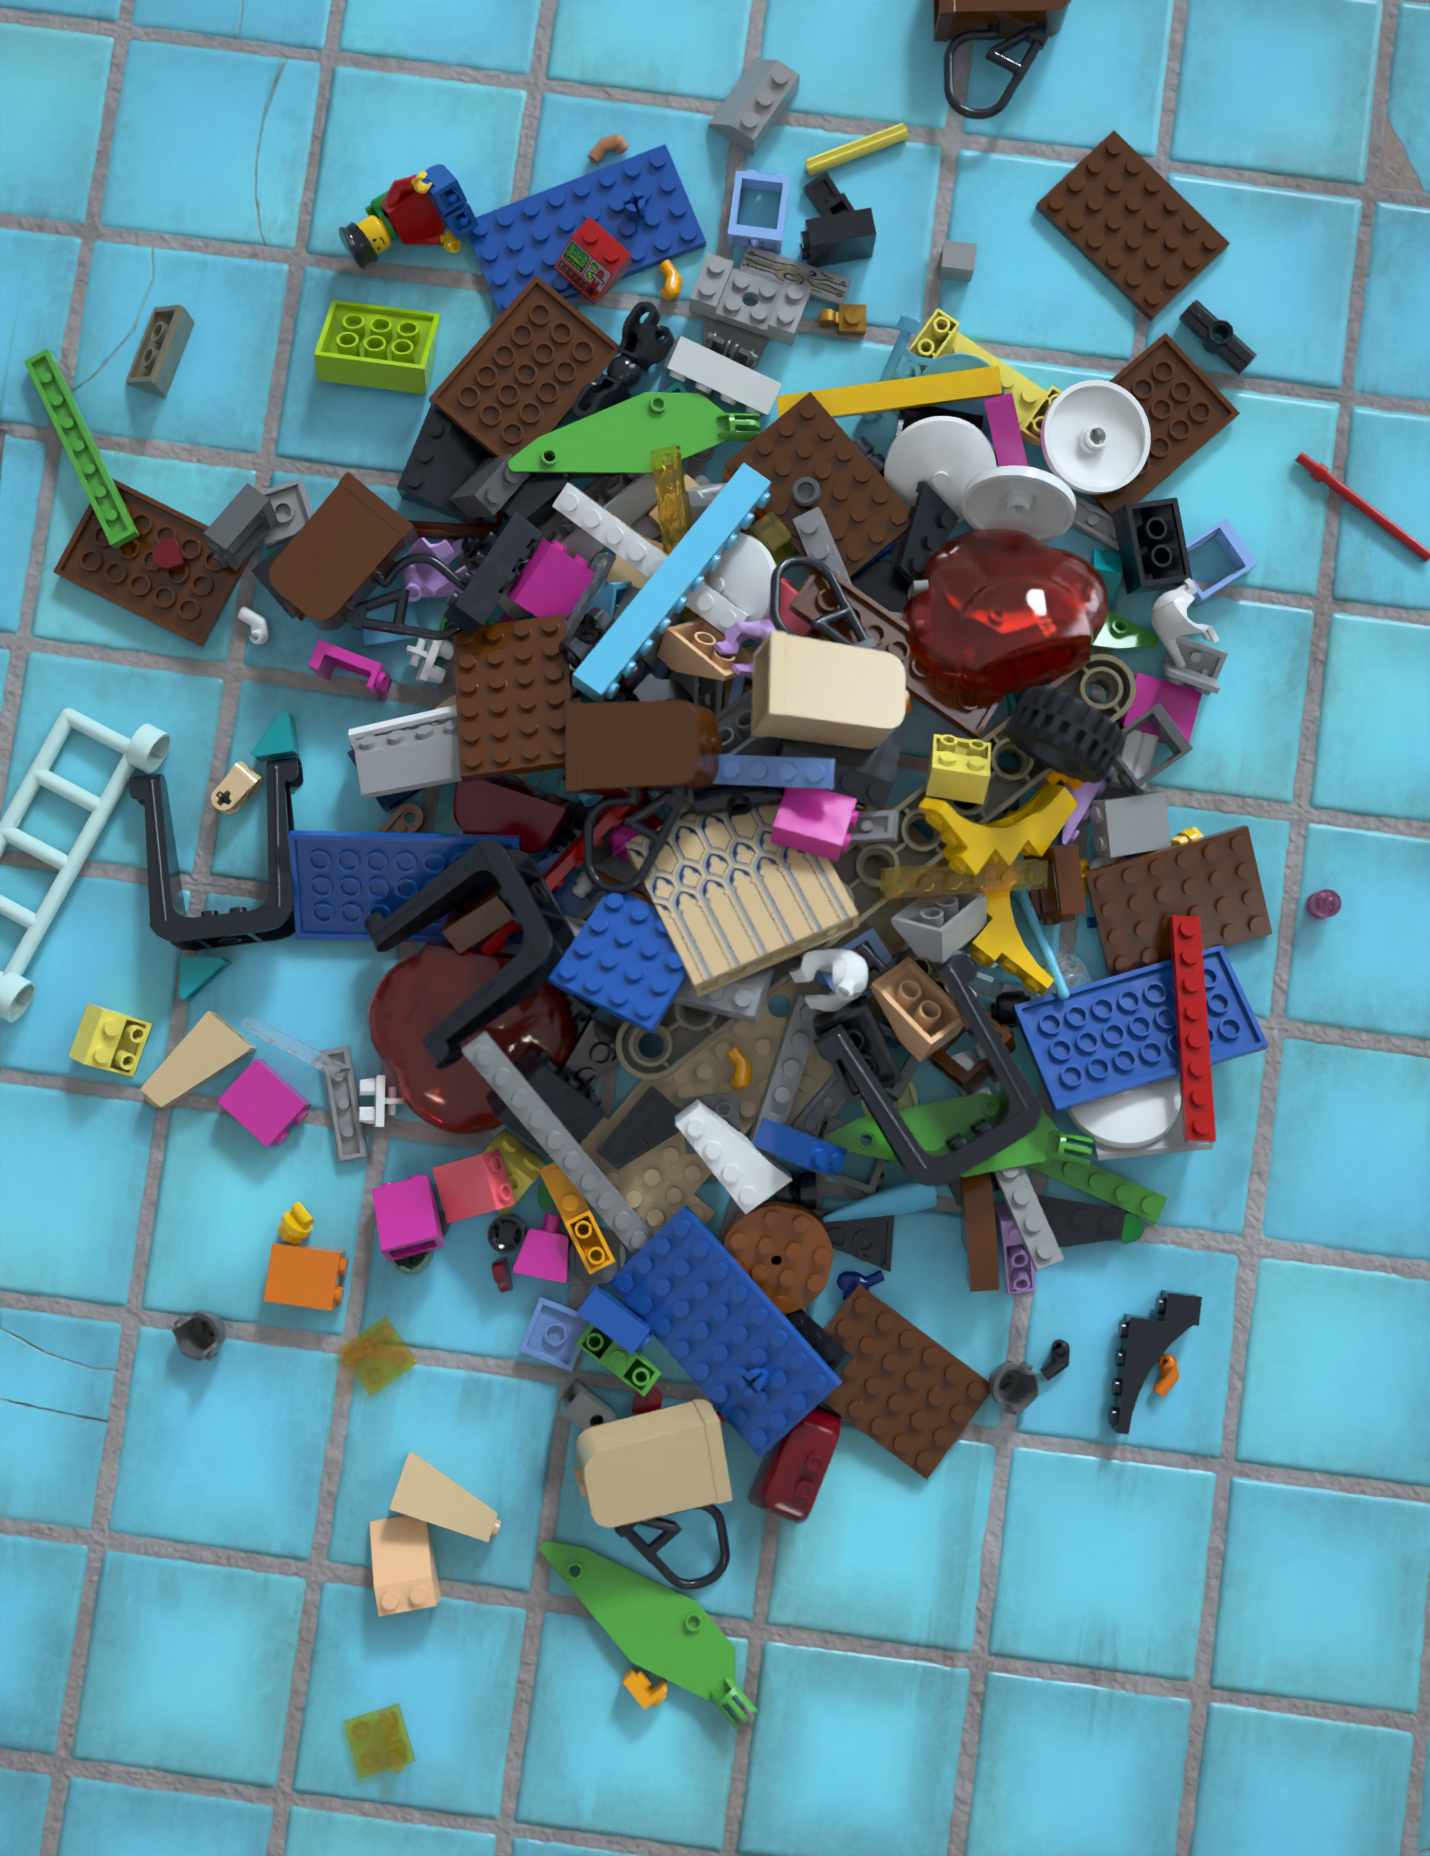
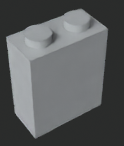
M1150 791L1091 801L1090 816L1095 830L1093 844L1098 857L1111 858L1160 850L1171 846L1166 792Z

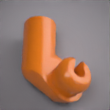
M1163 1354L1158 1359L1161 1378L1152 1388L1163 1398L1179 1379L1177 1361L1170 1354Z

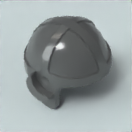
M196 1310L186 1318L183 1316L179 1317L174 1323L175 1327L172 1330L181 1353L198 1361H202L205 1358L208 1361L212 1360L218 1354L216 1352L217 1348L223 1344L226 1338L223 1319L218 1314L207 1310Z
M1006 1361L998 1365L990 1373L988 1380L991 1396L994 1401L1005 1407V1412L1016 1415L1017 1412L1023 1413L1038 1396V1377L1032 1371L1033 1365L1024 1361L1021 1364Z

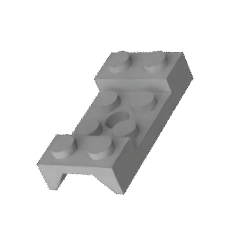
M708 253L690 297L689 311L793 345L804 309L809 303L812 288L787 279L784 285L761 278L733 268L734 261ZM752 298L757 304L755 306H747L743 303V300Z

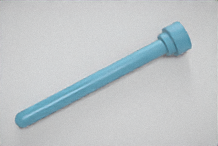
M1026 874L1015 875L1010 878V894L1014 895V898H1018L1049 975L1054 979L1053 985L1058 997L1061 1000H1066L1069 998L1070 993L1028 895L1030 892L1028 877Z

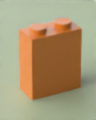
M286 1242L273 1243L263 1301L322 1310H334L338 1304L342 1303L344 1296V1287H340L342 1275L345 1276L348 1269V1258H345V1251L300 1244L295 1245Z

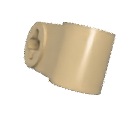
M239 761L230 769L223 781L211 794L212 804L225 815L236 814L261 787L264 778L246 763ZM223 797L229 798L231 803L229 805L222 801Z

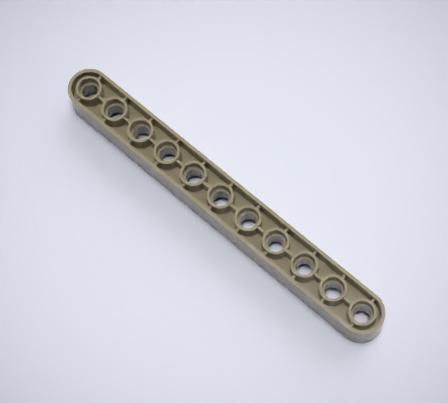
M1095 654L1084 658L1048 686L1056 691L1068 693L1074 698L1077 697L1090 706L1092 705L1099 712L1111 718V721L1114 723L1129 710L1136 695V682L1130 668L1122 660L1107 654ZM1098 684L1103 687L1106 692V701L1101 704L1090 701L1086 695L1087 685ZM1009 718L981 739L983 742L991 743L990 780L983 805L975 803L972 808L962 809L952 799L927 796L925 783L892 809L899 813L897 841L853 843L849 845L847 852L841 851L839 861L829 859L858 912L859 925L945 858L942 852L947 844L941 840L939 831L926 821V815L919 808L924 798L945 801L958 815L971 823H988L1054 771L1027 756L1025 752L1020 751L1009 740V737L1006 735V724ZM1011 753L1018 759L1019 769L1016 773L1008 774L999 768L997 759L1000 754ZM915 822L926 824L931 831L930 841L926 844L913 842L909 837V826ZM871 857L882 859L887 866L886 876L879 880L869 878L864 871V862ZM853 930L769 966L774 968L766 999L792 979L789 972L792 968L801 966L804 953L830 949ZM672 1002L653 1032L660 1035L664 1041L663 1052L658 1057L647 1058L640 1052V1040L649 1032L627 1021L622 1024L617 1034V1056L622 1066L633 1076L645 1080L663 1079L678 1070L736 1024L739 1019L709 1012L705 1020L692 1022L684 1014L685 1005Z

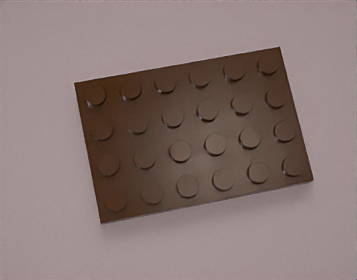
M1115 130L1052 188L1035 207L1149 321H1152L1230 244Z
M535 275L429 397V402L493 456L498 457L511 454L514 457L535 439L556 429L572 410L573 403L581 389L586 384L595 382L601 373L608 368L609 363L619 355L617 352L619 345L547 283Z
M1164 333L1109 381L1127 390L1139 402L1148 419L1151 434L1147 460L1142 470L1132 481L1110 493L1089 494L1101 509L1112 518V513L1125 504L1140 502L1240 414L1167 333Z
M811 392L724 464L732 476L745 463L771 481L769 490L771 498L761 510L800 556L808 557L793 519L819 507L849 578L908 530L911 517H909L910 508ZM802 477H811L820 486L819 500L810 507L799 506L792 497L793 484Z
M113 479L140 536L116 549L113 548L90 503L53 572L203 648L254 551L237 571L229 566L226 568L222 567L212 558L214 554L207 547L208 542L204 532L209 526ZM176 537L179 541L186 566L169 571L163 570L152 558L153 549L159 542Z
M564 614L483 625L472 636L463 630L453 635L460 777L463 782L566 768L565 703H571L573 699L570 664L563 658L558 649L559 643L567 637Z
M1246 825L1083 872L1108 978L1170 960L1169 918L1172 915L1200 916L1203 950L1222 945L1225 948L1272 934L1250 832Z
M857 1282L824 1327L854 1357L838 1376L842 1383L823 1402L925 1479H928L991 1393L989 1381Z

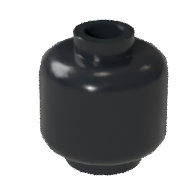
M1022 990L1000 992L996 997V1003H991V1014L994 1020H998L1000 1025L1005 1024L1009 1028L1018 1027L1012 1008L1016 1004L1032 1000L1031 996H1026Z

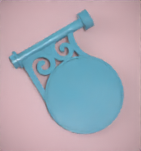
M901 315L897 324L901 331L879 382L904 379L896 371L902 355L910 360L904 363L903 373L909 374L910 370L908 368L912 367L916 372L914 377L992 366L983 359L967 353H952L933 359L915 355L906 346L911 334H918L922 323L908 316ZM919 364L927 365V367L922 371V373ZM1001 383L1002 395H1004L1003 386ZM991 398L931 405L933 407L984 416L981 431L986 437L991 433L984 400ZM893 411L861 415L863 419L872 423H876L877 419H881L882 416L897 422L899 416Z

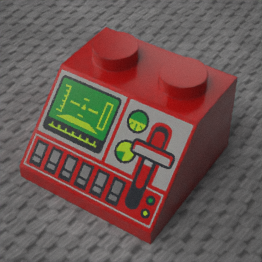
M589 217L571 236L554 269L593 305H596L632 266L631 253Z

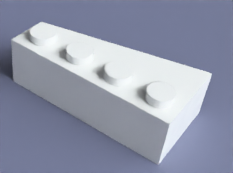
M676 336L663 366L671 370L670 376L682 382L686 378L696 382L695 388L710 394L711 389L721 393L719 399L733 406L738 401L746 405L744 411L759 413V417L761 413L769 415L782 385L682 336Z
M697 1099L675 1116V1125L745 1214L792 1181L791 1173L787 1168L772 1159L764 1150L754 1146L745 1135L731 1127L727 1121Z

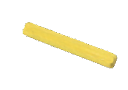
M900 123L808 158L805 161L806 170L809 175H814L904 141L908 138V130L904 123Z

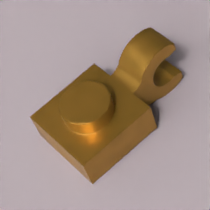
M839 304L838 312L831 309H820L819 327H838V335H865L866 305Z

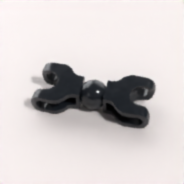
M639 302L634 306L623 325L622 340L617 348L620 356L615 357L609 363L606 371L607 375L601 373L595 382L588 383L581 389L572 407L574 414L579 420L630 399L632 396L628 390L633 389L639 384L642 376L641 371L647 373L653 364H658L666 358L673 346L674 335L668 327L658 325L660 314L653 303ZM650 312L649 315H648V316L646 317V319L644 320V322L641 324V322H640L641 317H642L645 313ZM665 336L662 341L656 343L659 337ZM592 404L588 410L583 411L586 405Z
M592 608L586 615L585 624L594 635V645H587L576 637H566L559 643L558 649L560 654L577 670L615 623V620L603 609ZM635 661L637 665L628 678L623 676L618 682L619 688L617 691L627 694L624 698L627 702L682 700L694 704L692 696L680 683L671 679H657L651 673L645 676L644 669L638 661Z

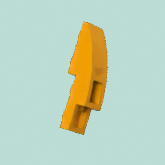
M555 1162L539 1169V1173L589 1275L614 1263L615 1259L585 1197Z

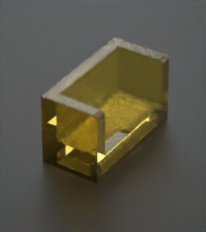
M770 511L750 526L751 536L759 540L767 548L777 565L784 559L793 556L792 550L786 544L792 538V535L773 511Z

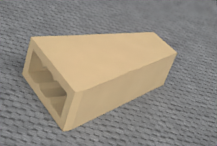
M208 1011L140 1090L146 1094L144 1099L153 1107H170L254 1053L257 1048L216 1012Z
M409 1452L389 1507L390 1510L489 1542L490 1536L496 1538L501 1520L496 1519L498 1513L421 1457Z

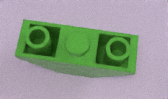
M592 1323L589 1324L575 1343V1345L643 1396L647 1394L662 1373L638 1349L632 1355Z

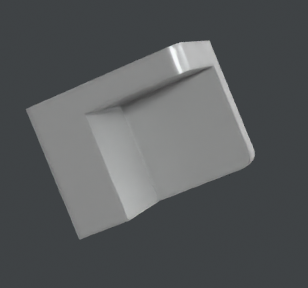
M944 240L938 278L971 281L975 268L977 245L974 243Z

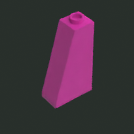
M1010 393L984 400L998 466L1028 467L1013 394Z

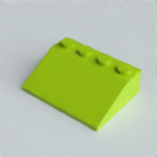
M332 299L314 352L317 380L426 395L432 376L441 319L440 313Z

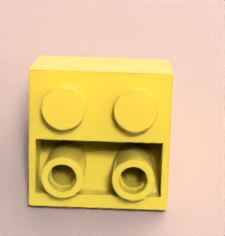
M934 734L926 779V795L983 805L990 780L991 743L983 742L979 739L969 740L947 734Z
M87 1003L68 1057L85 1065L133 1077L152 1023Z

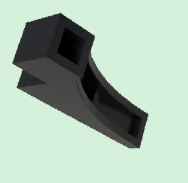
M1161 1290V1296H1157L1155 1303V1312L1159 1314L1158 1318L1124 1314V1321L1120 1320L1118 1337L1122 1338L1121 1348L1117 1349L1115 1353V1366L1118 1367L1117 1378H1113L1111 1388L1112 1395H1115L1114 1407H1110L1108 1422L1112 1424L1111 1428L1115 1432L1129 1435L1132 1413L1138 1395L1153 1366L1180 1335L1193 1325L1199 1326L1201 1296Z

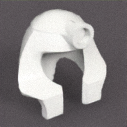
M1190 578L1184 580V584L1177 589L1162 594L1155 601L1151 609L1152 625L1178 668H1184L1186 664L1176 644L1177 637L1201 633L1206 641L1211 639L1212 643H1216L1220 640L1213 626L1192 622L1187 617V608L1194 600L1193 595L1198 592Z
M822 949L806 952L803 954L801 966L792 968L789 972L795 983L814 980L818 970L832 972L835 989L830 994L805 995L804 998L810 1009H819L827 1012L838 1011L859 997L865 990L868 981L866 961L855 952L846 949Z

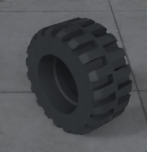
M1033 686L1027 689L1006 724L1007 737L1020 751L1025 752L1027 756L1037 760L1043 766L1084 783L1095 784L1104 780L1125 744L1123 731L1119 730V726L1112 722L1111 718L1099 712L1092 705L1084 703L1083 700L1077 697L1074 698L1063 691H1056L1050 687Z

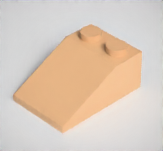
M703 618L668 627L657 657L675 672L722 681L738 676L731 668L732 664H749L753 662V656L741 646L737 654L720 655L714 648L715 642H723L725 634Z
M910 956L877 978L869 986L900 1043L919 1062H922L957 1036L964 1026L950 997Z
M408 1515L370 1521L373 1581L378 1615L385 1616L437 1606L441 1593L429 1522Z

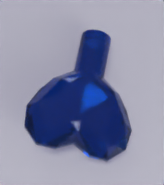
M844 1271L839 1274L836 1282L843 1291L844 1301L857 1282L869 1291L871 1286L881 1283L885 1279L881 1271L868 1276L855 1271Z

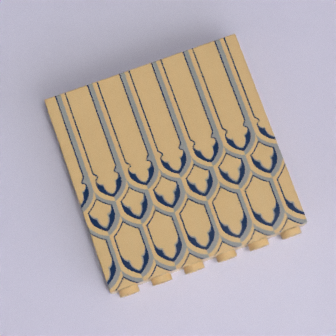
M781 787L782 798L786 787ZM780 804L755 807L749 813L738 816L730 815L727 812L696 816V812L687 814L683 819L677 821L649 875L642 883L651 905L656 908L676 951L684 963L688 980L697 998L859 927L858 912L828 858L770 842L773 824ZM637 835L631 841L625 843L628 857L636 874L653 843L642 835Z

